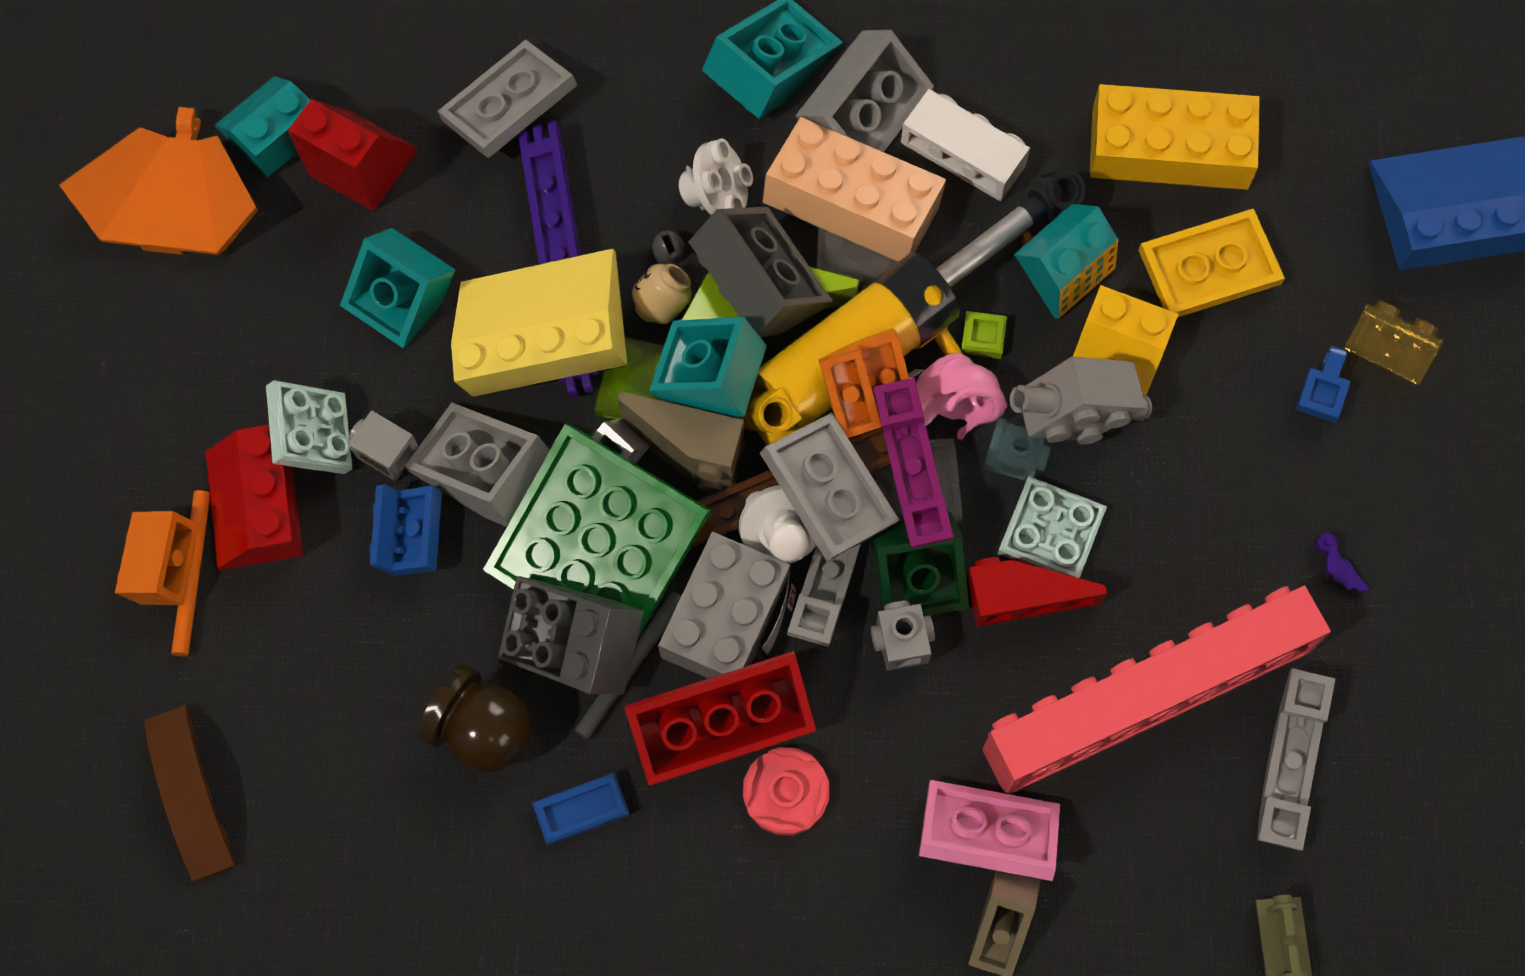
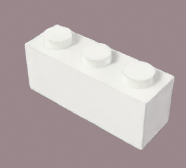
M930 89L921 98L902 127V144L1000 202L1026 167L1030 147L1026 146L1018 136L1002 132L992 126L984 116L976 113L971 114L959 107L951 97L945 94L939 95Z

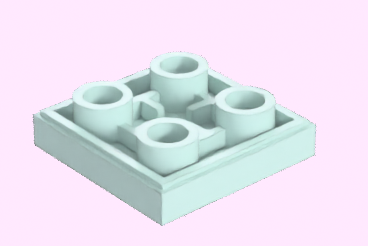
M275 380L266 385L273 464L346 474L351 471L352 459L351 449L347 444L350 440L345 393Z
M1028 476L999 548L998 555L1080 578L1107 506Z

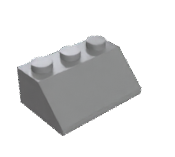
M862 30L795 116L798 120L800 117L884 152L900 132L903 123L928 89L932 90L934 85L892 30Z

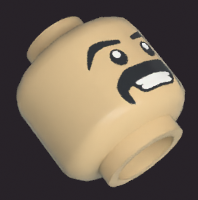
M670 263L651 266L637 281L631 292L636 313L640 318L649 323L668 324L674 321L690 303L692 298L691 280L681 268Z

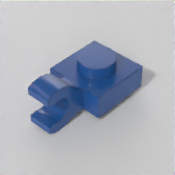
M1331 346L1329 352L1324 356L1320 371L1313 368L1309 369L1295 410L1333 423L1339 419L1351 382L1339 377L1347 354L1346 350Z

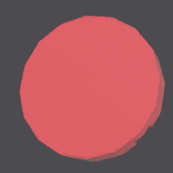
M778 747L763 754L750 765L744 778L743 800L749 816L760 828L775 835L794 836L811 829L822 818L829 803V781L824 769L811 754L797 748Z

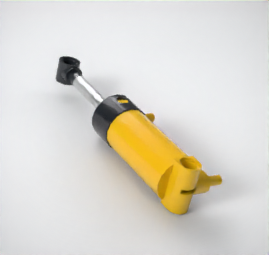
M1059 170L1039 176L1035 180L1032 189L1028 192V200L937 268L921 255L910 252L870 282L866 289L761 366L745 416L735 418L744 420V429L757 431L765 445L768 446L826 416L833 410L819 359L851 343L891 328L897 331L903 357L914 348H922L932 339H935L945 356L951 353L962 354L961 349L947 329L948 325L959 317L960 310L951 287L1042 218L1051 220L1061 211L1066 210L1071 204L1080 205L1085 196V184L1082 177L1072 170ZM1056 183L1062 188L1060 200L1055 195Z

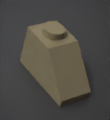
M1002 871L995 872L968 965L1001 976L1013 975L1035 912L1041 879Z

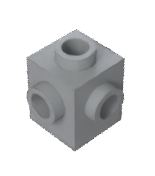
M897 601L885 605L884 611H878L877 625L871 626V636L875 652L883 651L886 671L929 663L931 657L929 642L935 641V633L931 616L923 617L921 604L910 606L909 601ZM898 632H904V633H906L907 635H902V634H900V633H898Z

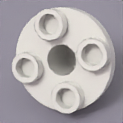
M721 138L710 141L698 148L694 156L693 169L687 165L686 171L681 174L679 179L680 195L687 205L691 207L700 206L701 210L706 209L710 215L717 209L745 208L748 200V187L753 183V174L747 164L741 163L738 155L725 139Z
M780 485L753 492L748 496L739 520V534L743 545L788 564L804 558L816 547V543Z

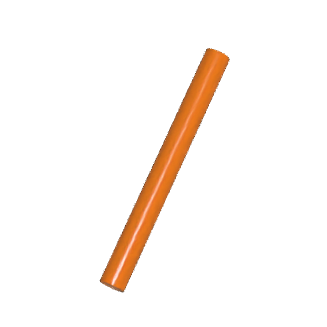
M196 490L193 493L190 520L199 524L183 605H178L171 651V654L175 656H189L210 503V493L202 490Z

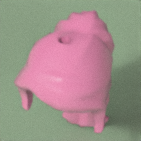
M951 353L937 359L920 374L916 381L924 413L925 426L930 424L938 414L952 420H965L967 424L957 432V438L960 441L974 427L999 420L1007 408L1005 397L995 375L986 368L974 364L969 357L961 353Z

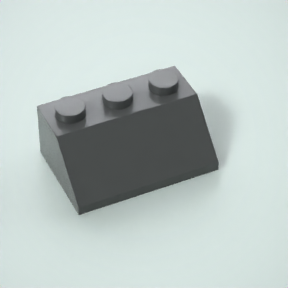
M768 207L717 209L688 241L697 253L700 264L709 271L719 286L721 295L730 302L739 317H745L760 337L780 335L827 308L833 302Z

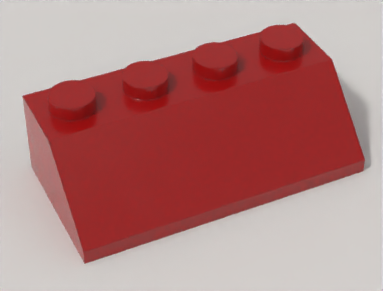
M794 651L624 706L649 786L816 731Z

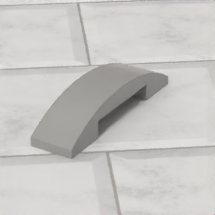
M861 544L829 562L826 561L816 545L802 592L799 594L789 625L788 636L829 647Z
M1293 668L1290 669L1268 757L1259 813L1258 841L1303 851L1311 807L1308 806L1323 723L1328 721L1335 678Z

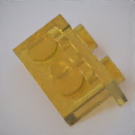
M1378 299L1376 305L1366 302L1363 312L1343 348L1420 385L1443 343V339L1436 335L1439 328L1417 317L1412 324L1398 317L1401 311L1399 308Z

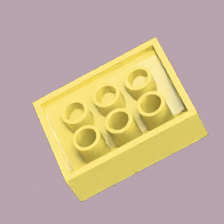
M615 250L599 251L460 282L451 340L454 382L474 397L628 365Z

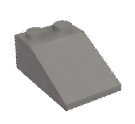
M451 403L404 467L413 475L442 490L443 493L484 518L507 527L550 450L536 434Z

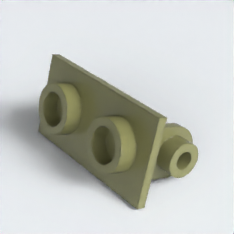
M1278 895L1274 896L1273 899L1255 900L1266 976H1312L1301 897Z

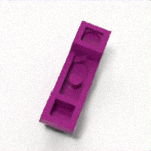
M915 377L874 386L873 389L911 549L953 540L951 524L944 496H942Z

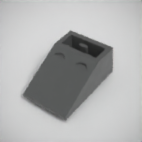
M517 576L498 659L589 694L624 695L644 611L611 599Z

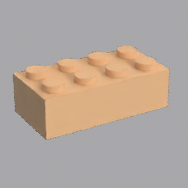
M800 117L766 173L763 203L895 261H900L910 252L915 253L940 207L946 179Z

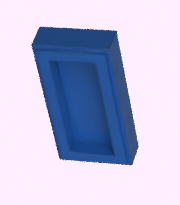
M615 772L532 803L547 846L630 816Z

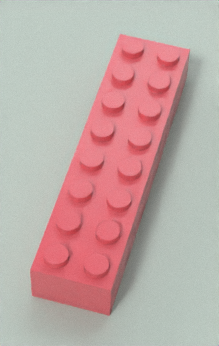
M1304 585L1293 591L1288 586L1282 587L1266 596V603L1255 609H1252L1250 604L1241 606L1226 616L1228 619L1226 622L1216 627L1213 626L1212 622L1205 623L1188 633L1189 639L1178 645H1175L1173 640L1166 641L1150 650L1151 656L1137 664L1134 658L1125 660L1111 668L1112 675L1097 682L1095 676L1089 677L1071 687L1073 693L1060 700L1057 699L1056 695L1048 696L1032 705L1033 712L1018 719L1016 713H1013L993 723L994 730L988 733V738L982 751L1004 794L1015 793L1310 654L1327 637L1331 630L1306 586Z

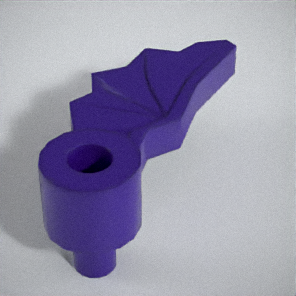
M1324 533L1317 537L1315 547L1319 552L1327 553L1325 560L1326 572L1331 574L1332 582L1341 584L1346 591L1352 588L1357 591H1368L1369 587L1356 574L1350 561L1341 558L1338 552L1336 537L1330 533Z

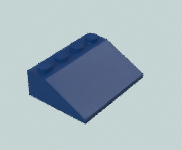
M1524 136L1370 160L1368 165L1399 271L1525 251Z

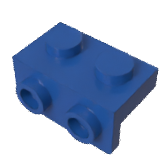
M385 484L376 486L375 502L373 504L372 540L369 547L371 566L393 576L437 570L442 490L433 485L400 491Z

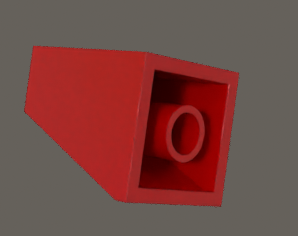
M313 99L308 102L288 129L310 177L372 211H375L418 151L416 146L352 111Z

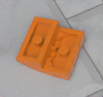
M891 328L842 347L819 359L834 417L847 438L882 427L873 387L909 379L897 331Z

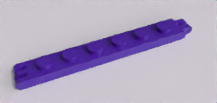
M556 120L548 122L550 137L546 138L542 125L533 127L535 140L531 142L527 129L522 130L518 134L539 265L581 256L561 132ZM600 371L558 379L560 384L566 383L569 396L575 397L580 395L578 384L580 379H582V385L586 393L595 391L593 376L599 375Z

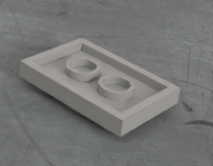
M524 40L439 109L438 113L445 124L483 155L490 158L574 89L577 83L570 72L529 41Z
M832 413L771 443L760 452V455L827 562L885 531L899 521Z

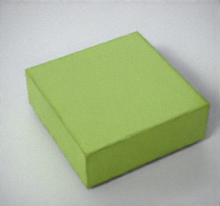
M966 311L961 347L962 354L1001 359L1007 316Z

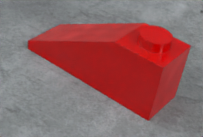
M997 557L985 558L975 562V566L969 568L966 578L977 627L1098 606L1102 604L1107 595L1105 585L1014 560L1000 562Z

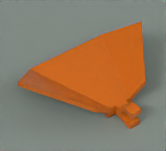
M178 108L175 138L166 137L139 127L59 184L101 242L140 246L144 251L182 255L183 251L219 255L228 248L256 214L258 209L219 137L213 136L197 140L201 120L195 117L196 111L194 108Z

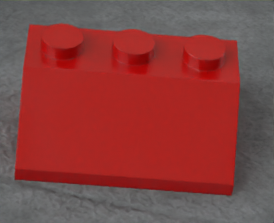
M269 425L236 430L207 450L206 461L218 569L221 571L303 556L293 467L273 464Z

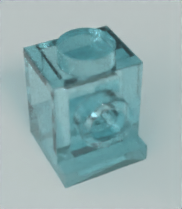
M998 417L984 469L1027 481L1028 476L1034 477L1036 469L1045 470L1051 447L1043 445L1045 438L1028 437L1026 428L1006 423V419ZM1013 445L1026 448L1028 450L1024 452H1019L1014 449Z

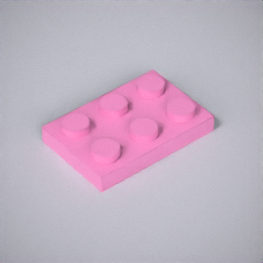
M930 780L919 856L1053 881L1056 870L1060 804Z

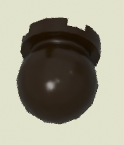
M462 663L453 669V674L458 677L449 688L440 684L427 705L420 722L427 727V731H422L418 738L436 748L447 741L451 753L460 762L483 772L500 771L514 764L528 747L532 725L526 705L508 689L494 684L480 686L481 673Z

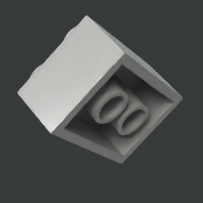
M712 532L659 642L658 647L661 658L708 679L751 665L788 585L790 564Z

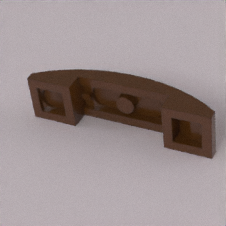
M183 705L145 719L147 744L161 799L192 882L195 883L237 867L225 827L219 822L198 754L197 747L199 742L188 707Z

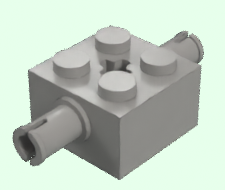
M1070 357L1026 386L1018 385L1014 387L1010 394L1011 408L1014 412L1023 413L1028 437L1047 438V441L1050 443L1068 439L1078 440L1079 444H1091L1103 438L1102 434L1111 428L1125 426L1131 422V419L1144 421V419L1149 418L1152 412V402L1147 395L1142 394L1134 362Z

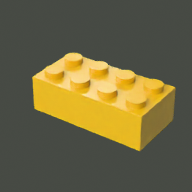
M1099 84L1092 112L1089 178L1248 190L1258 169L1259 96Z

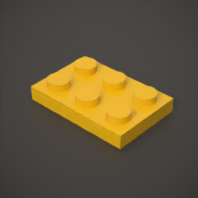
M1254 208L1141 243L1138 250L1162 307L1177 313L1178 317L1279 286L1285 279Z

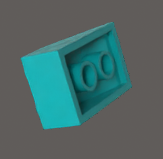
M777 0L716 36L702 71L758 119H761L790 98L841 48L843 42L795 1Z

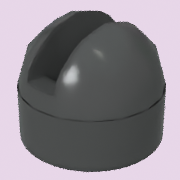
M666 230L657 234L653 240V256L657 262L665 265L669 263L675 265L682 260L685 248L683 239L678 233ZM670 240L675 252L668 254L664 241Z

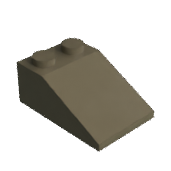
M620 391L618 402L622 420L650 445L649 449L691 484L697 485L699 490L711 495L736 484L745 451L744 420Z

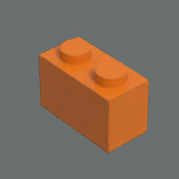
M174 511L132 512L115 593L140 605H183L199 524Z

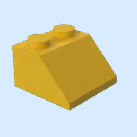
M1100 285L1073 357L1134 362L1142 394L1147 395L1178 314Z

